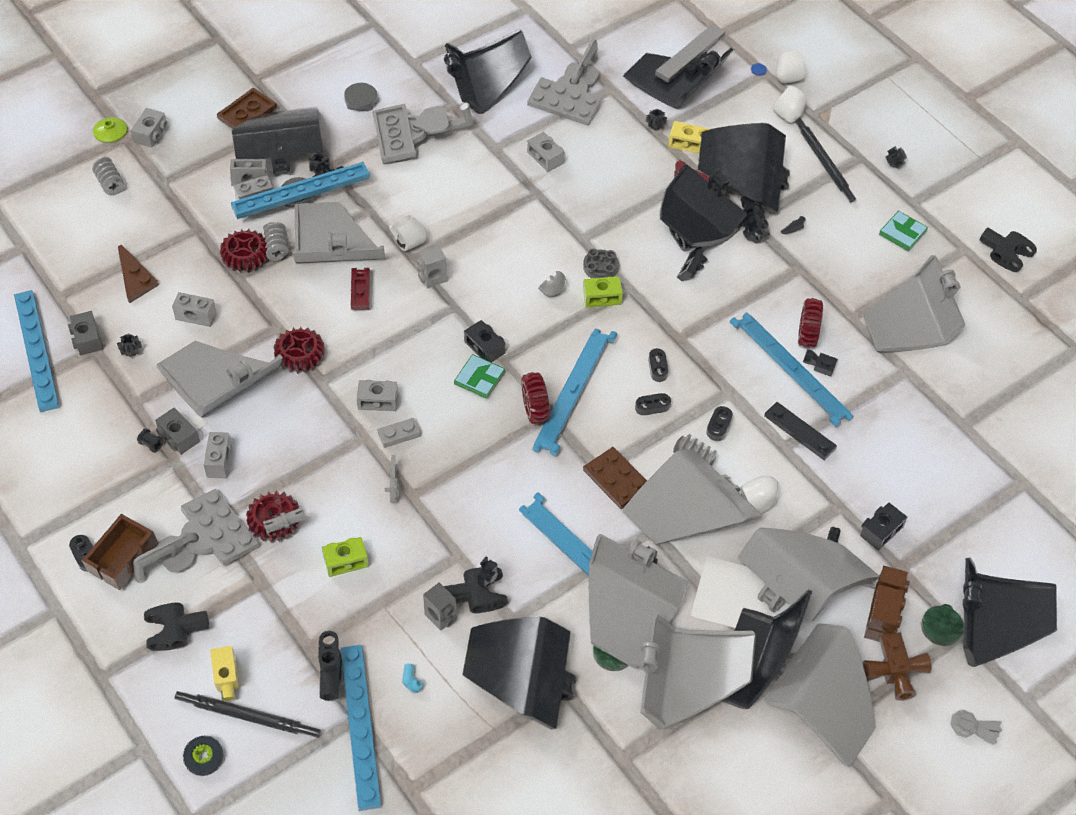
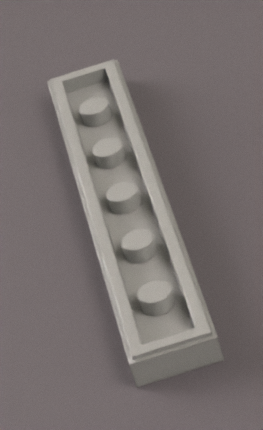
M712 24L659 67L655 75L666 82H670L703 52H706L724 37L725 31Z

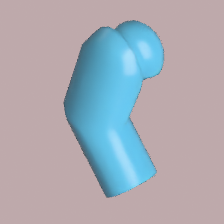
M409 663L405 664L402 683L409 691L417 693L422 689L423 682L413 677L415 666Z

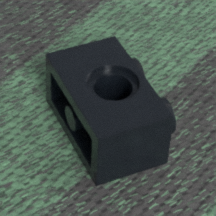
M482 320L464 330V342L480 358L493 362L505 354L504 339L498 336L492 327L488 324L486 325Z
M888 502L884 507L880 506L871 519L867 518L862 523L861 527L863 529L860 536L879 551L904 527L908 517Z

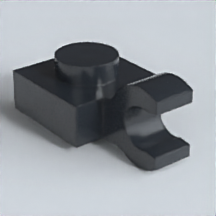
M807 349L803 360L805 364L815 366L814 371L830 377L838 361L837 358L821 352L817 356L814 351Z
M487 556L480 562L481 571L478 573V585L483 588L489 583H493L498 575V564L491 559L488 561Z

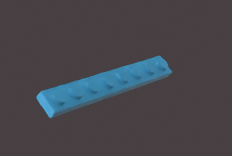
M360 162L230 203L236 218L240 219L369 179L370 173L364 162Z
M33 290L14 294L39 411L41 413L59 408V403Z
M362 645L341 647L358 810L381 808Z

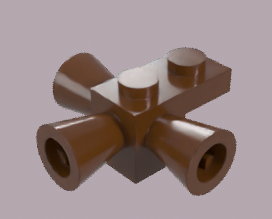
M901 632L880 635L879 641L884 660L863 661L867 681L884 676L886 684L894 683L896 700L903 701L913 698L916 692L909 681L911 672L931 673L932 666L929 654L925 652L909 658Z

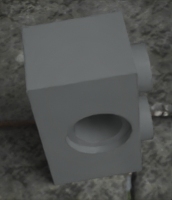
M92 311L70 316L71 324H68L70 334H74L75 338H71L74 349L78 348L80 356L103 350Z
M175 407L155 420L157 434L165 438L172 450L176 449L181 455L200 442L198 431Z
M439 582L423 594L424 614L441 631L445 627H450L456 621V598Z

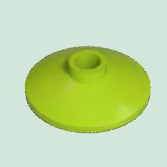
M116 117L104 118L93 127L94 137L104 143L119 141L127 133L126 123Z

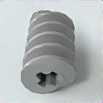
M102 157L94 162L92 170L103 191L108 195L119 194L124 189L125 184L112 159Z
M270 222L263 226L265 242L267 243L266 257L275 262L281 260L289 252L287 232L284 224Z
M688 434L686 437L681 436L677 440L673 453L679 450L694 449L711 466L715 462L717 451L714 450L712 453H709L710 446L704 450V442L697 445V438L690 441L691 434Z

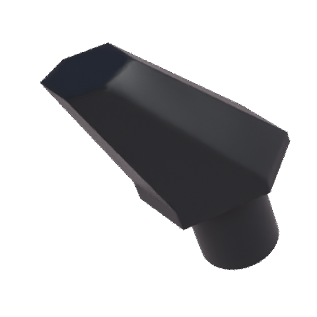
M800 216L798 220L792 221L781 231V234L786 235L804 228L803 223L806 221V218Z

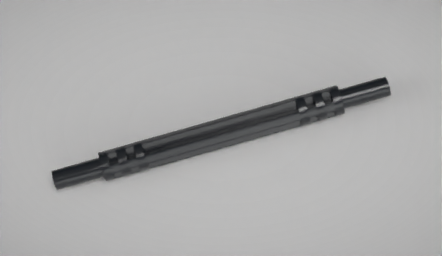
M801 117L798 118L795 122L800 128L802 136L839 190L845 194L850 202H854L856 198L849 189V184L812 130L805 125Z
M180 691L175 693V700L194 704V707L293 734L302 733L319 738L321 729L303 725L300 721L200 694L195 696Z

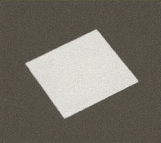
M706 556L691 616L736 628L743 608L767 614L768 605L757 598L766 583L747 566Z

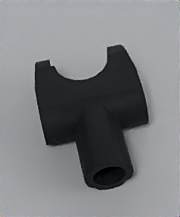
M987 227L980 237V241L994 249L990 253L991 259L1001 267L1012 272H1018L1023 267V262L1017 255L1033 257L1037 252L1035 244L1016 231H1011L1004 237Z
M481 567L466 570L463 574L465 583L444 586L456 598V603L468 601L471 613L490 612L501 609L508 604L505 594L493 593L487 589V586L483 588L478 585V573L481 571ZM498 567V575L495 581H498L503 577L502 569Z
M181 603L163 604L144 612L145 622L164 625L161 632L146 640L147 648L152 651L183 648L188 643L187 633L209 629L207 611L184 614V605Z
M325 631L319 637L318 648L320 665L319 698L325 701H334L339 698L341 652L338 635L333 631ZM328 636L335 638V641L331 644L323 642L324 638Z

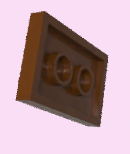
M253 87L218 112L217 119L234 129L255 116L277 109V103Z
M614 446L583 466V471L620 509H623L647 482Z

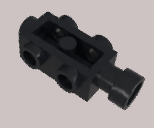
M743 195L740 199L741 205L748 214V217L742 223L745 227L743 234L746 239L758 243L770 234L769 224L764 216L765 210L760 204L757 205L755 201Z

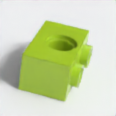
M620 276L583 279V296L586 308L622 305L623 292Z
M352 537L346 541L329 543L326 546H322L323 558L329 577L369 567L362 537Z

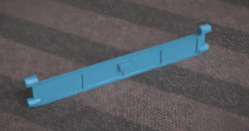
M746 312L741 320H737L735 317L730 320V323L736 329L741 327L832 416L829 421L835 427H838L841 424L840 420L844 418L847 421L853 419L854 416L749 313Z
M594 329L550 412L548 421L544 423L532 448L534 452L538 453L540 449L550 450L551 455H557L560 445L556 444L607 342L613 343L618 335L615 331H611L610 335L600 334L601 331L599 329Z
M537 492L533 496L536 501L528 508L522 505L519 511L589 576V562L592 550L542 505L546 498Z

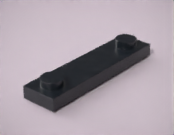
M776 402L765 412L764 416L824 461L836 450L837 445L779 402Z

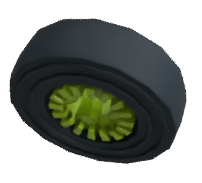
M211 736L195 737L184 748V765L188 771L195 775H210L222 764L224 756L222 746ZM204 752H206L208 758H203V760H200V757L198 755H203Z

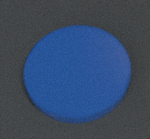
M756 63L751 66V72L754 75L762 76L766 74L767 67L761 63Z

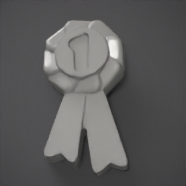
M396 455L391 456L390 488H385V492H390V502H396L399 493V482L395 478L397 464H395Z
M965 710L958 711L951 718V726L959 736L969 737L976 734L994 745L997 742L996 739L1000 736L998 733L1002 732L1000 727L1001 721H977L973 713Z

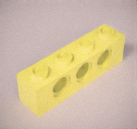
M674 121L668 147L699 154L702 132L710 129Z

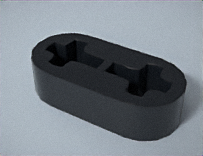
M652 349L649 352L648 358L650 375L654 381L663 382L668 376L666 354L662 349ZM654 356H658L659 362L656 361Z
M665 393L641 396L636 400L635 411L639 415L666 412L670 408L671 398Z

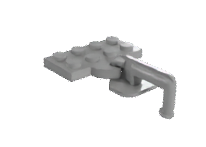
M591 40L580 62L570 63L564 72V76L560 77L556 82L541 77L527 101L528 106L589 126L602 101V97L588 93V86L594 85L599 76L596 68L587 65L590 60H598L597 40Z
M463 103L460 106V110L464 113V118L448 121L446 109L442 106L427 108L420 116L408 115L405 104L373 110L382 163L416 157L414 144L422 141L426 136L471 127L473 119L469 104Z
M213 489L181 505V511L188 519V522L181 530V535L178 537L168 536L160 540L154 549L138 556L133 562L135 580L139 583L144 582L147 579V574L144 572L143 567L160 559L168 571L180 572L193 564L195 554L205 555L213 552L220 563L225 566L258 549L259 543L217 489Z

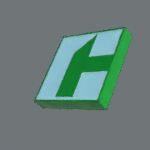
M898 210L880 230L879 235L909 252L927 232L928 227Z
M472 354L454 379V385L487 399L504 375L505 368Z

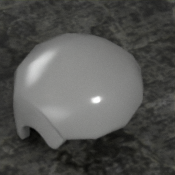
M556 271V275H550L538 289L547 296L557 295L564 288L565 275L561 271Z

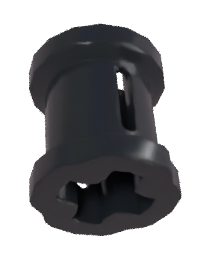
M147 428L143 429L137 437L138 444L147 446L153 453L159 451L164 442L161 436H155Z

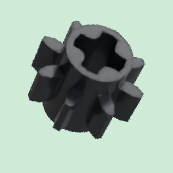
M654 109L650 110L649 115H646V122H648V127L651 129L659 130L663 129L664 124H667V117H665V112L662 110Z
M894 146L887 151L886 160L891 167L896 165L899 168L905 164L904 160L907 159V155L901 147L897 149Z
M315 154L312 159H309V170H314L315 175H321L322 172L330 170L329 158H325L323 154Z
M128 333L120 337L121 342H118L117 346L121 355L125 354L131 357L139 354L138 349L142 348V345L137 335L133 336Z

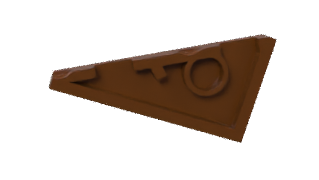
M119 245L118 252L127 300L131 303L159 286V283L124 246Z

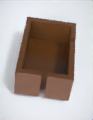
M121 513L82 559V562L87 572L101 580L104 579L109 585L121 590L134 574V560L138 556L154 549L159 543L154 531Z
M883 565L875 585L864 638L880 642V635L897 633L902 621L901 611H903L906 603L905 593H907L910 581L907 580L908 572Z

